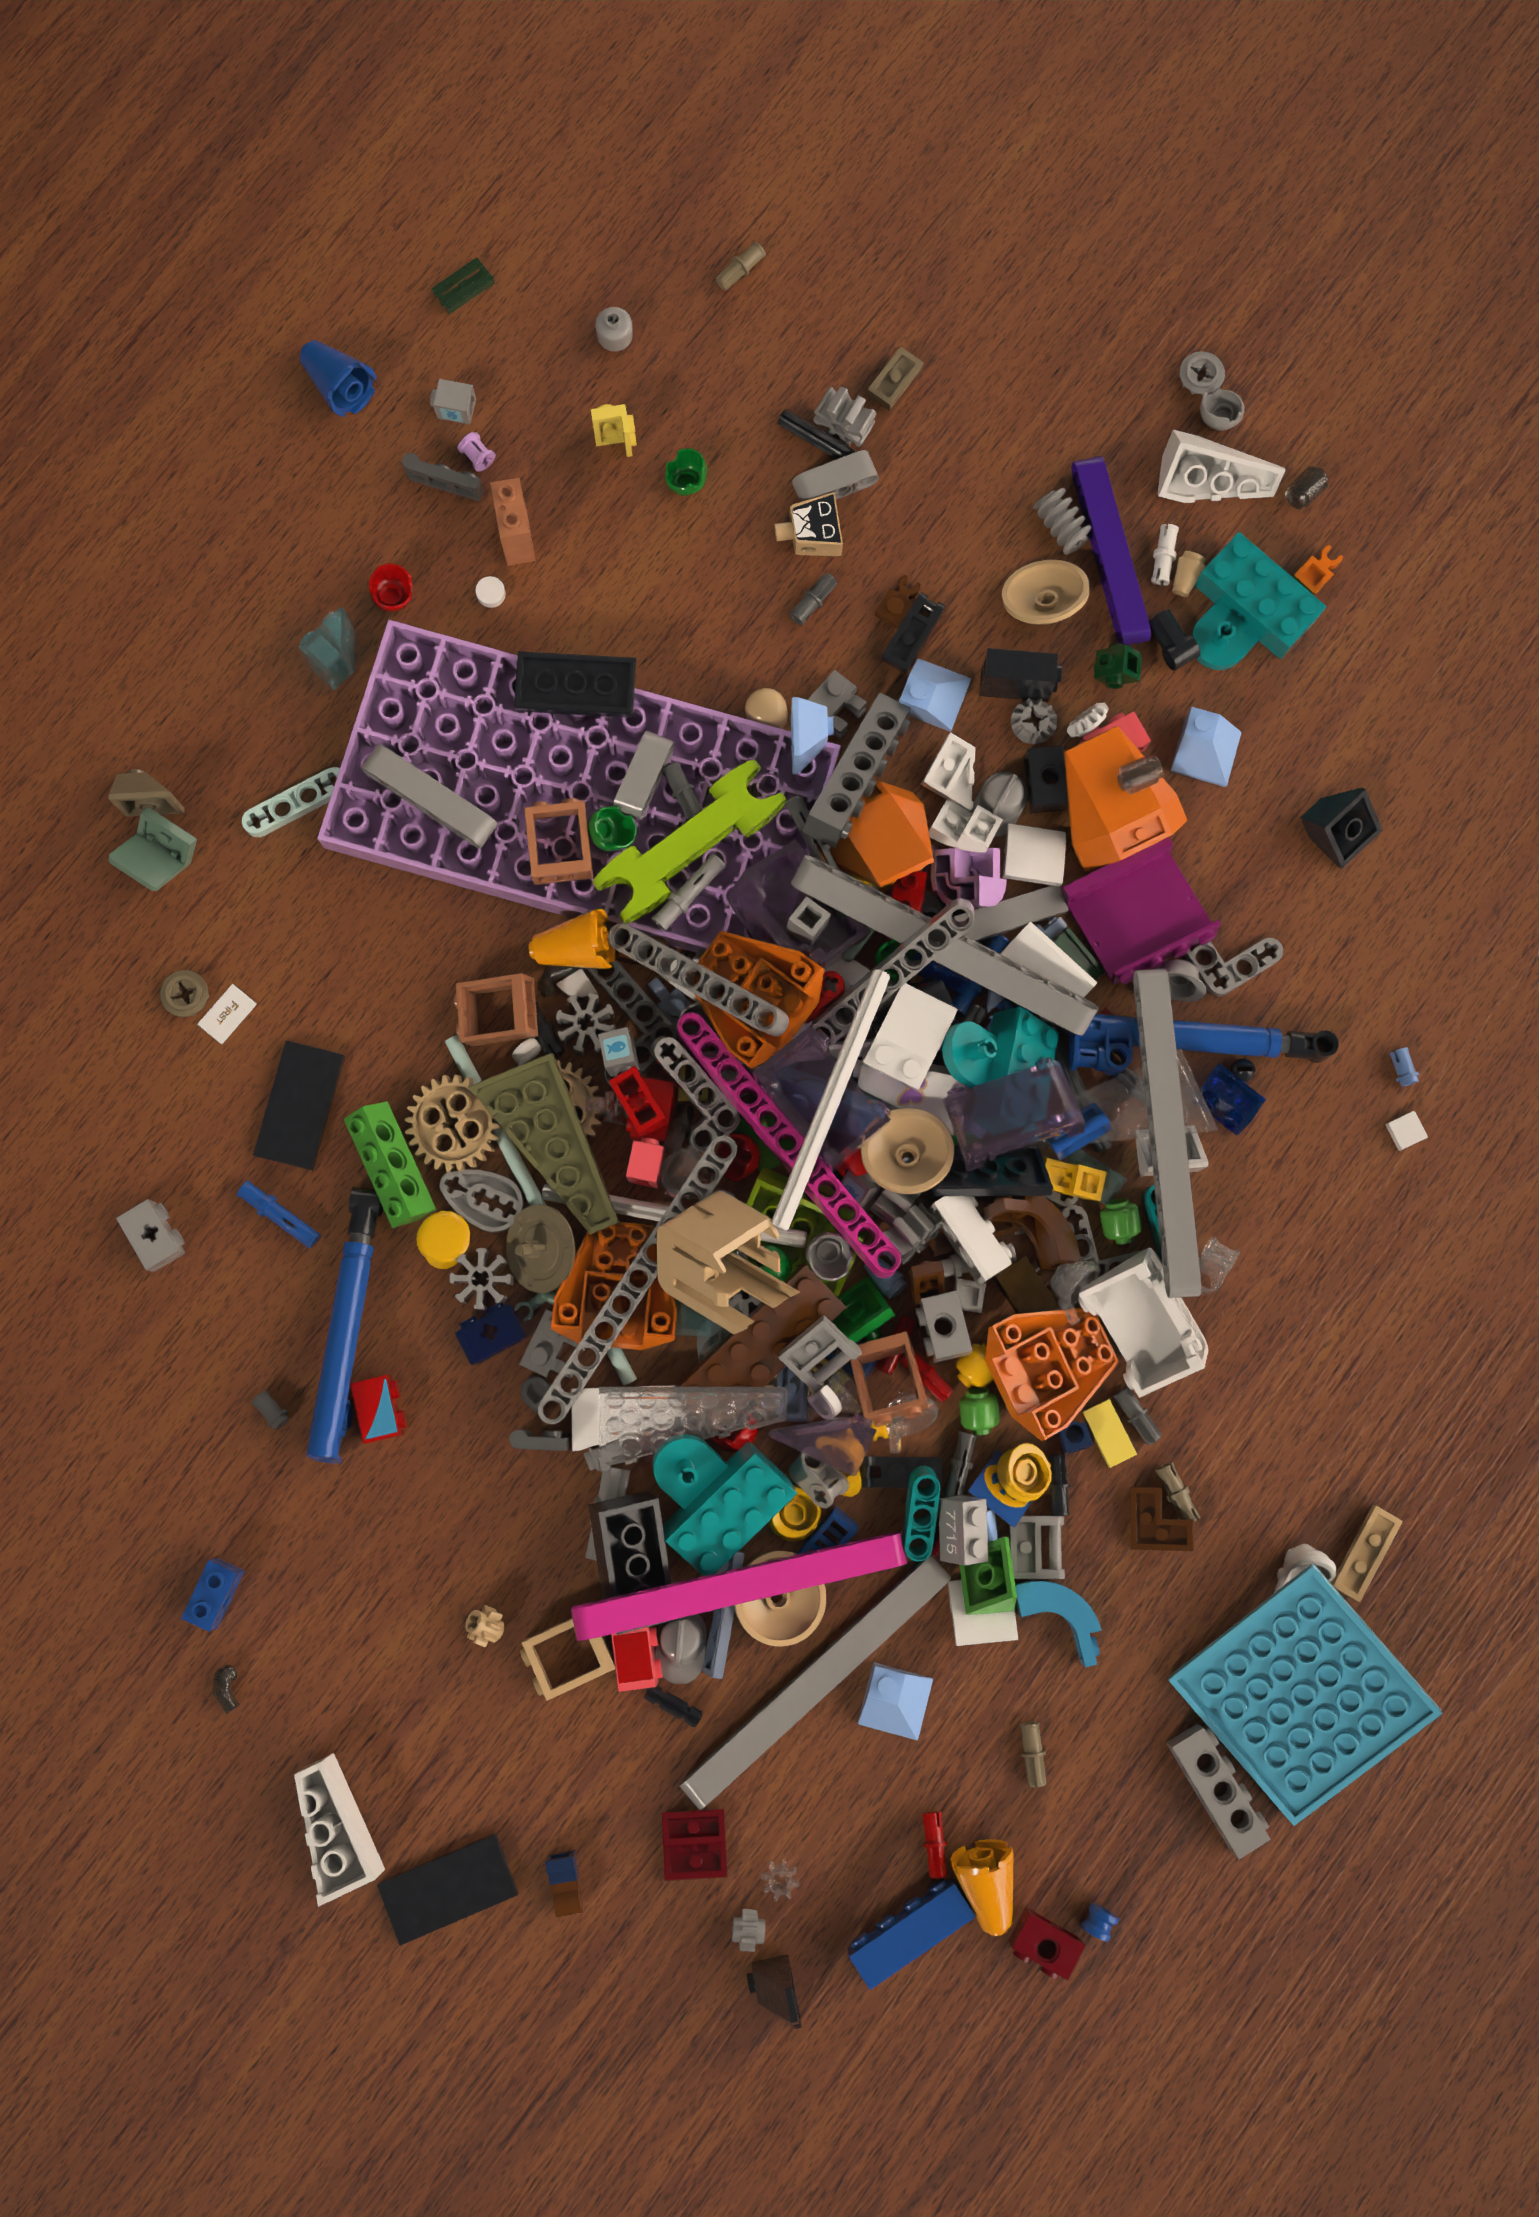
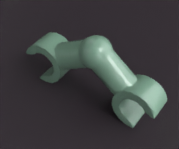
M556 1292L537 1293L527 1302L518 1303L514 1310H518L524 1305L529 1307L530 1313L523 1319V1321H528L534 1316L535 1310L546 1301L553 1305Z

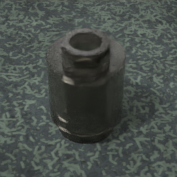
M1308 466L1288 486L1285 497L1289 504L1296 509L1308 507L1328 487L1326 472L1320 467Z
M1155 755L1151 757L1144 756L1121 766L1117 775V782L1122 791L1127 790L1132 795L1157 784L1159 779L1164 777L1163 767Z

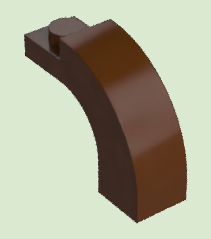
M1000 1196L994 1199V1203L983 1208L985 1220L1011 1222L1026 1232L1035 1248L1038 1266L1041 1270L1063 1271L1081 1262L1078 1244L1069 1223L1059 1209L1043 1196Z
M923 1261L916 1266H911V1270H909L912 1302L925 1361L933 1360V1356H927L923 1338H927L925 1325L919 1326L916 1308H920L919 1303L921 1299L945 1293L942 1261ZM939 1320L935 1322L934 1328L937 1333L947 1335L951 1332L950 1324L947 1321Z

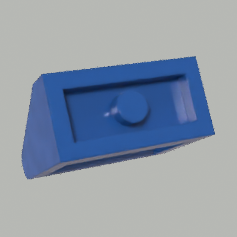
M1093 1102L1043 1134L1058 1159L1062 1160L1112 1130L1105 1113Z

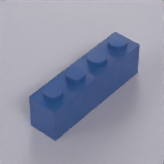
M952 1877L947 1881L944 1878L936 1881L929 1887L930 1892L919 1899L916 1896L903 1905L904 1910L895 1917L892 1914L884 1917L877 1923L876 1930L868 1935L864 1932L850 1942L851 1947L847 1949L849 1958L870 1990L976 1917Z

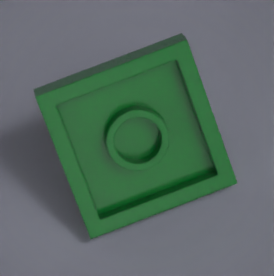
M866 1276L837 1297L846 1308L832 1323L849 1340L857 1343L862 1338H865L867 1342H870L882 1336L879 1326L894 1317L895 1314L870 1277Z

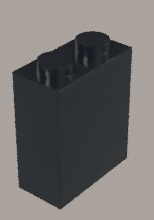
M987 648L981 667L979 696L1027 700L1028 698L1031 700L1042 699L1043 702H1048L1052 692L1056 693L1058 682L1060 683L1062 678V665L1058 664V654Z

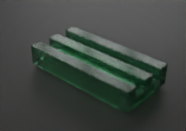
M475 258L431 289L433 295L439 299L440 304L445 307L450 315L495 284L481 261ZM477 269L479 270V272H477L469 279L463 280L464 278L475 272ZM457 283H459L456 288H454L453 290H451V291L448 292L447 294L443 295V293H444L445 291H447L448 289H450L451 287H453L454 285H456Z

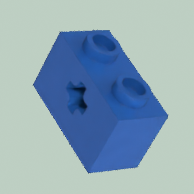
M219 1558L208 1560L181 1619L208 1632L217 1629L245 1570Z

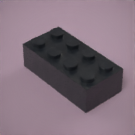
M646 1490L588 1504L603 1599L671 1584L659 1499ZM652 1624V1625H648V1626H644V1627H639V1628H635V1629H631V1630H627V1631H622V1632H618V1633H616V1634L619 1635V1634H623V1633H626V1632L638 1630V1629H641V1628L653 1626V1625H656V1624Z

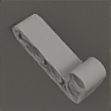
M667 1036L656 1038L651 1044V1055L703 1115L690 1126L686 1138L691 1147L697 1151L705 1152L716 1137L728 1136L737 1128L740 1122V1114L677 1040ZM662 1044L672 1045L669 1051L678 1060L673 1062L666 1055L660 1056V1053L663 1051L660 1046ZM688 1064L692 1068V1076L688 1080L682 1081L678 1075L679 1069L683 1065ZM709 1087L712 1092L711 1099L706 1103H701L698 1099V1093L702 1088ZM723 1110H729L731 1113V1119L726 1125H720L717 1119L718 1114ZM707 1130L709 1135L708 1141L703 1145H697L695 1142L697 1132Z

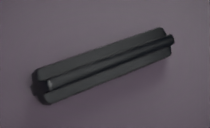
M787 409L779 416L778 424L835 459L855 453L853 448Z

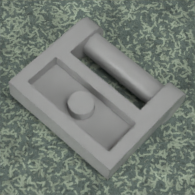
M823 1315L779 1351L778 1358L812 1391L816 1392L823 1387V1382L849 1360H856L862 1355V1351L854 1341L849 1340ZM837 1347L842 1350L818 1371H810Z
M1022 1516L1015 1528L1009 1524V1546L1014 1579H1065V1569H1062L1061 1526L1064 1525V1516ZM1041 1526H1049L1048 1569H1042Z

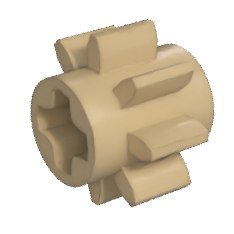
M487 1605L483 1606L482 1612L479 1610L472 1611L465 1625L466 1631L469 1632L467 1638L485 1648L488 1641L497 1642L504 1632V1622L501 1620L503 1615Z

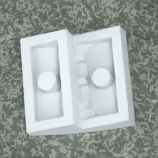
M947 799L932 824L929 835L930 838L954 848L972 852H986L1003 819L979 805L971 813Z
M1008 823L1002 878L1060 887L1063 884L1066 832Z
M952 1580L948 1582L956 1646L1018 1640L1015 1609L1012 1612L967 1615L965 1612L962 1581Z

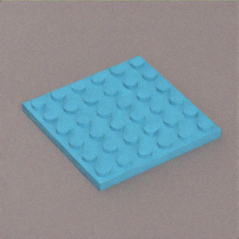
M1313 1563L1178 1668L1168 1678V1681L1293 1826L1442 1715V1710Z

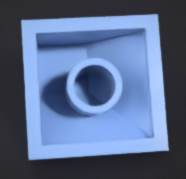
M918 658L910 672L899 703L910 707L908 716L951 732L972 678Z
M792 697L791 706L792 774H799L827 745L828 735H833L834 729L833 717H828L827 706L799 697Z
M1191 707L1184 718L1170 772L1226 787L1241 731L1220 714Z
M873 1662L858 1724L918 1741L933 1678Z

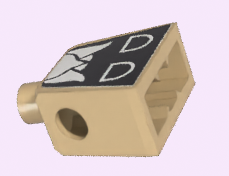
M829 493L791 505L790 522L774 524L776 541L793 539L794 550L797 555H842L843 542L835 493Z

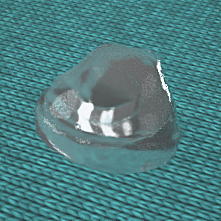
M1078 1260L1063 1263L1058 1266L1057 1271L1051 1278L1050 1285L1059 1297L1058 1305L1065 1311L1071 1325L1080 1322L1073 1306L1079 1301L1080 1289L1096 1280L1100 1273V1266L1094 1261Z
M843 1365L823 1382V1386L828 1385L838 1397L842 1406L841 1412L860 1413L863 1410L857 1386L844 1369L845 1365Z
M899 1393L888 1404V1407L916 1400V1394ZM926 1397L929 1409L922 1410L920 1416L914 1418L896 1417L892 1419V1423L886 1426L891 1453L900 1452L901 1436L923 1431L935 1422L939 1414V1408L934 1400Z

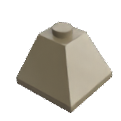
M131 769L126 774L116 775L109 792V800L126 817L140 816L141 812L148 807L160 815L185 814L184 807L172 793L147 772Z

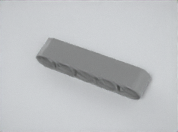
M377 744L361 766V770L373 780L479 849L483 847L498 826V823L488 814L381 744Z

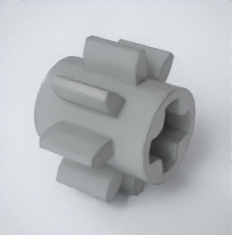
M742 1909L741 1917H733L732 1942H739L740 1951L755 1952L756 1944H764L765 1919L758 1918L757 1910Z

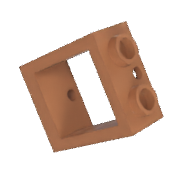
M520 478L490 482L500 540L507 566L536 561Z
M569 798L562 800L560 804L549 805L548 802H535L531 804V807H524L531 876L534 885L593 879L594 874L585 801ZM578 815L583 860L539 865L534 819Z
M519 973L456 983V993L454 995V1003L458 1009L456 1032L461 1043L479 1046L538 1037L534 978ZM512 989L515 1029L479 1034L476 994Z
M907 1332L858 1345L862 1355L856 1360L851 1359L850 1362L864 1418L869 1425L874 1424L875 1427L885 1426L892 1423L893 1418L900 1416L914 1418L920 1416L922 1410L929 1409L912 1342ZM905 1353L917 1399L874 1411L862 1364Z

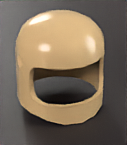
M770 688L757 689L746 701L745 713L748 720L783 729L787 723L786 701L776 690Z

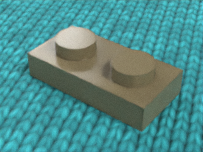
M900 347L867 389V395L888 410H891L922 370L924 362Z

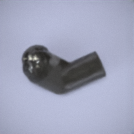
M554 965L548 967L537 981V990H540L541 996L547 998L554 995L556 987L553 984L558 979L573 974L575 967Z
M226 1665L223 1669L219 1668L215 1672L212 1688L213 1695L226 1714L240 1705L230 1691L231 1681L235 1680L238 1675L232 1665Z

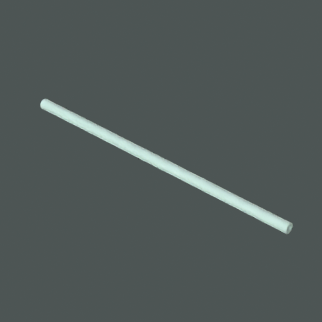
M458 1035L447 1039L445 1043L464 1080L466 1077L473 1078V1085L481 1082L482 1080L464 1045L460 1042ZM504 1129L495 1130L494 1134L500 1138V1141H497L529 1205H546L514 1142L505 1133ZM610 1347L607 1355L623 1386L637 1380L622 1349Z

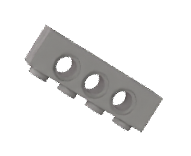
M1195 1724L1166 1742L1235 1857L1241 1859L1271 1840L1265 1831L1269 1828L1267 1821L1260 1811L1256 1813L1253 1811L1249 1804L1253 1800L1243 1783L1238 1785L1232 1776L1236 1772L1235 1768L1226 1755L1220 1756L1216 1749L1219 1742L1210 1728L1205 1730L1199 1724ZM1202 1754H1209L1210 1764L1204 1769H1199L1197 1766L1198 1758ZM1222 1781L1226 1782L1227 1790L1225 1794L1219 1797L1215 1796V1785ZM1239 1809L1243 1810L1244 1816L1242 1821L1238 1824H1232V1813Z

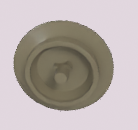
M538 1204L523 1209L514 1218V1224L509 1228L507 1234L506 1255L508 1264L514 1277L523 1287L536 1293L551 1292L560 1287L562 1281L568 1278L574 1264L575 1241L571 1227L558 1210L548 1205Z

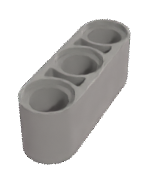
M861 450L805 471L792 480V484L800 502L829 493H835V499L837 500L872 486L878 481L879 476L868 451Z
M649 731L644 733L616 794L613 806H618L621 812L632 815L637 819L641 820L644 817L663 775L662 771L670 760L675 742Z

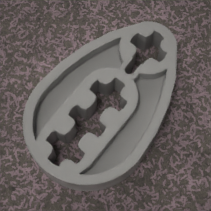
M464 1169L463 1171L448 1172L440 1180V1190L451 1207L469 1223L483 1231L501 1233L509 1230L514 1224V1218L524 1209V1198L519 1187L509 1178L482 1170ZM455 1178H459L458 1183L467 1189L468 1192L454 1190L451 1194L449 1193L450 1188L446 1184L448 1181H454ZM483 1190H486L485 1195L491 1200L499 1196V1202L505 1206L513 1202L516 1214H509L507 1218H504V1212L499 1208H495L491 1212V1206L485 1202L478 1206L476 1205L477 1200L474 1198V1194H480Z

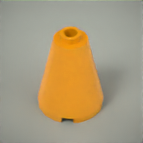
M601 908L594 909L535 934L532 941L529 942L531 958L541 965L596 969L611 968L612 965L609 963L615 962V949L608 941L609 931H607L605 922L610 921L608 915Z
M986 1839L975 1841V1848L966 1851L964 1845L952 1854L950 1859L952 1869L982 1930L992 1936H1001L1013 1924V1849L1011 1846L1008 1848L1007 1842L1003 1840Z

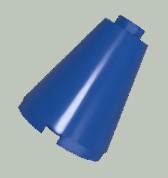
M317 340L310 341L302 347L300 362L335 414L341 417L346 416L344 413L350 411L356 414L368 404L375 392V389L372 387L373 379L376 381V375L371 367Z

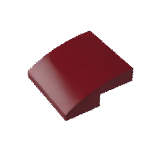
M724 1809L662 1813L665 1881L728 1878Z

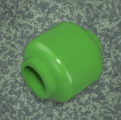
M1127 1198L1106 1202V1207L1100 1211L1104 1236L1107 1239L1116 1240L1118 1245L1133 1242L1134 1236L1142 1231L1137 1205L1129 1202Z
M973 1388L965 1391V1395L959 1400L961 1425L968 1430H972L974 1435L989 1434L991 1428H994L1000 1422L997 1396L990 1393L988 1388Z

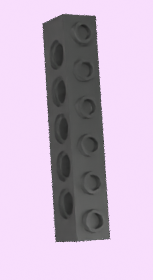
M879 692L808 814L803 829L804 833L834 848L840 838H847L853 826V823L850 822L851 818L859 817L865 805V802L862 801L863 797L869 798L876 786L877 781L873 779L876 775L882 776L888 764L885 758L887 755L890 757L894 755L900 742L896 740L898 735L904 737L911 723V721L907 720L910 707Z

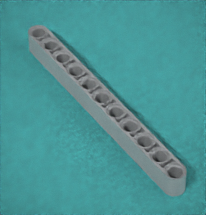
M804 856L791 881V884L801 892L901 944L932 919L811 856ZM934 929L929 933L930 938L934 941H941L946 937L945 933L939 929ZM964 935L933 959L1077 1035H1084L1098 1011V1007L1084 997Z
M1166 969L1137 970L1134 972L1133 984L1165 1290L1168 1298L1200 1296L1201 1275L1168 972Z
M719 1136L711 1142L538 1406L539 1417L545 1423L556 1424L560 1422L578 1398L658 1275L657 1262L651 1261L646 1254L650 1246L657 1245V1228L667 1220L686 1210L680 1203L683 1195L692 1194L697 1198L698 1202L711 1195L737 1153V1146L732 1138ZM720 1143L727 1144L730 1147L731 1155L728 1158L721 1159L715 1155L714 1147ZM701 1169H709L714 1174V1181L710 1184H703L698 1180L697 1173ZM634 1271H642L647 1276V1283L641 1288L634 1287L629 1281V1277ZM619 1296H624L630 1301V1309L624 1314L615 1312L612 1307L614 1299ZM607 1322L613 1327V1335L609 1339L601 1340L596 1336L595 1329L599 1323ZM590 1348L595 1352L596 1360L591 1366H583L579 1363L578 1355L582 1349ZM568 1374L575 1375L579 1381L577 1390L572 1393L565 1392L561 1387L562 1378ZM549 1401H556L561 1406V1414L556 1419H550L544 1414V1406Z
M931 1555L927 1559L920 1561L679 1784V1787L699 1810L707 1806L950 1581V1575Z

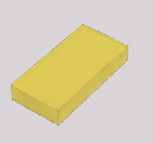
M1110 1399L1082 1412L1084 1420L1108 1468L1137 1455Z

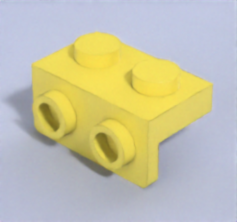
M604 404L596 409H591L596 446L624 442L626 455L631 457V446H637L633 415H627L625 404L616 406Z

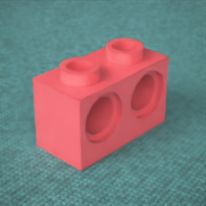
M642 1137L641 1142L633 1141L626 1173L629 1183L659 1189L666 1153L664 1147L659 1145L658 1140Z

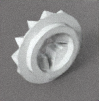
M1096 703L1090 706L1069 724L1067 733L1070 737H1082L1089 733L1107 717L1108 706L1105 703Z

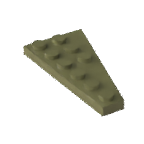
M553 1053L468 1087L485 1106L489 1114L506 1131L505 1133L529 1162L546 1179L549 1186L566 1203L569 1210L589 1234L620 1223Z

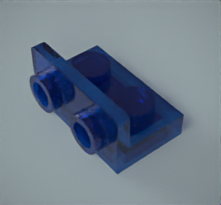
M1219 1063L1191 1097V1101L1199 1106L1200 1109L1207 1112L1235 1135H1239L1252 1122L1266 1101L1263 1096Z

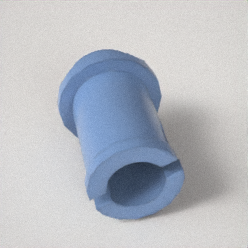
M1408 1047L1389 1053L1398 1076L1396 1082H1400L1401 1087L1419 1082L1417 1076L1420 1073L1415 1071Z

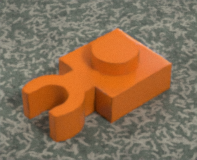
M1330 545L1322 550L1318 560L1312 555L1293 576L1296 581L1314 596L1334 575L1330 570L1337 568L1343 559L1342 555L1338 556L1336 560H1330L1327 557L1328 552L1332 548Z

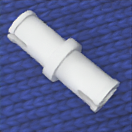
M1166 524L1160 526L1158 547L1153 553L1155 564L1151 583L1162 586V581H1164V586L1170 583L1172 562L1176 560L1177 556L1174 550L1179 527L1173 524H1168V529H1166Z

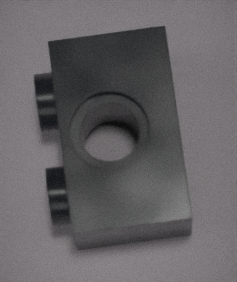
M1063 747L1027 749L1024 756L1030 814L1065 811L1068 805V792ZM1051 775L1055 778L1056 783L1049 785L1043 781L1042 776Z

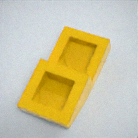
M1043 1158L1053 1185V1192L1101 1201L1107 1172L1080 1164L1073 1165L1050 1158Z

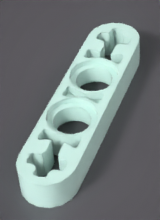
M328 768L249 809L242 817L244 829L253 837H262L327 804L334 789V786L330 785V778L333 776L337 778L340 768ZM320 782L323 785V787H325L324 789L327 792V794L323 795L321 789L317 785ZM309 788L316 790L317 796L314 801L309 803L302 801L301 794L304 790ZM281 802H287L291 806L290 812L285 816H278L275 813L276 806ZM266 810H269L270 815L275 821L271 822L265 813ZM254 817H257L259 820H261V827L258 829H256L254 826H251L253 824L252 819Z

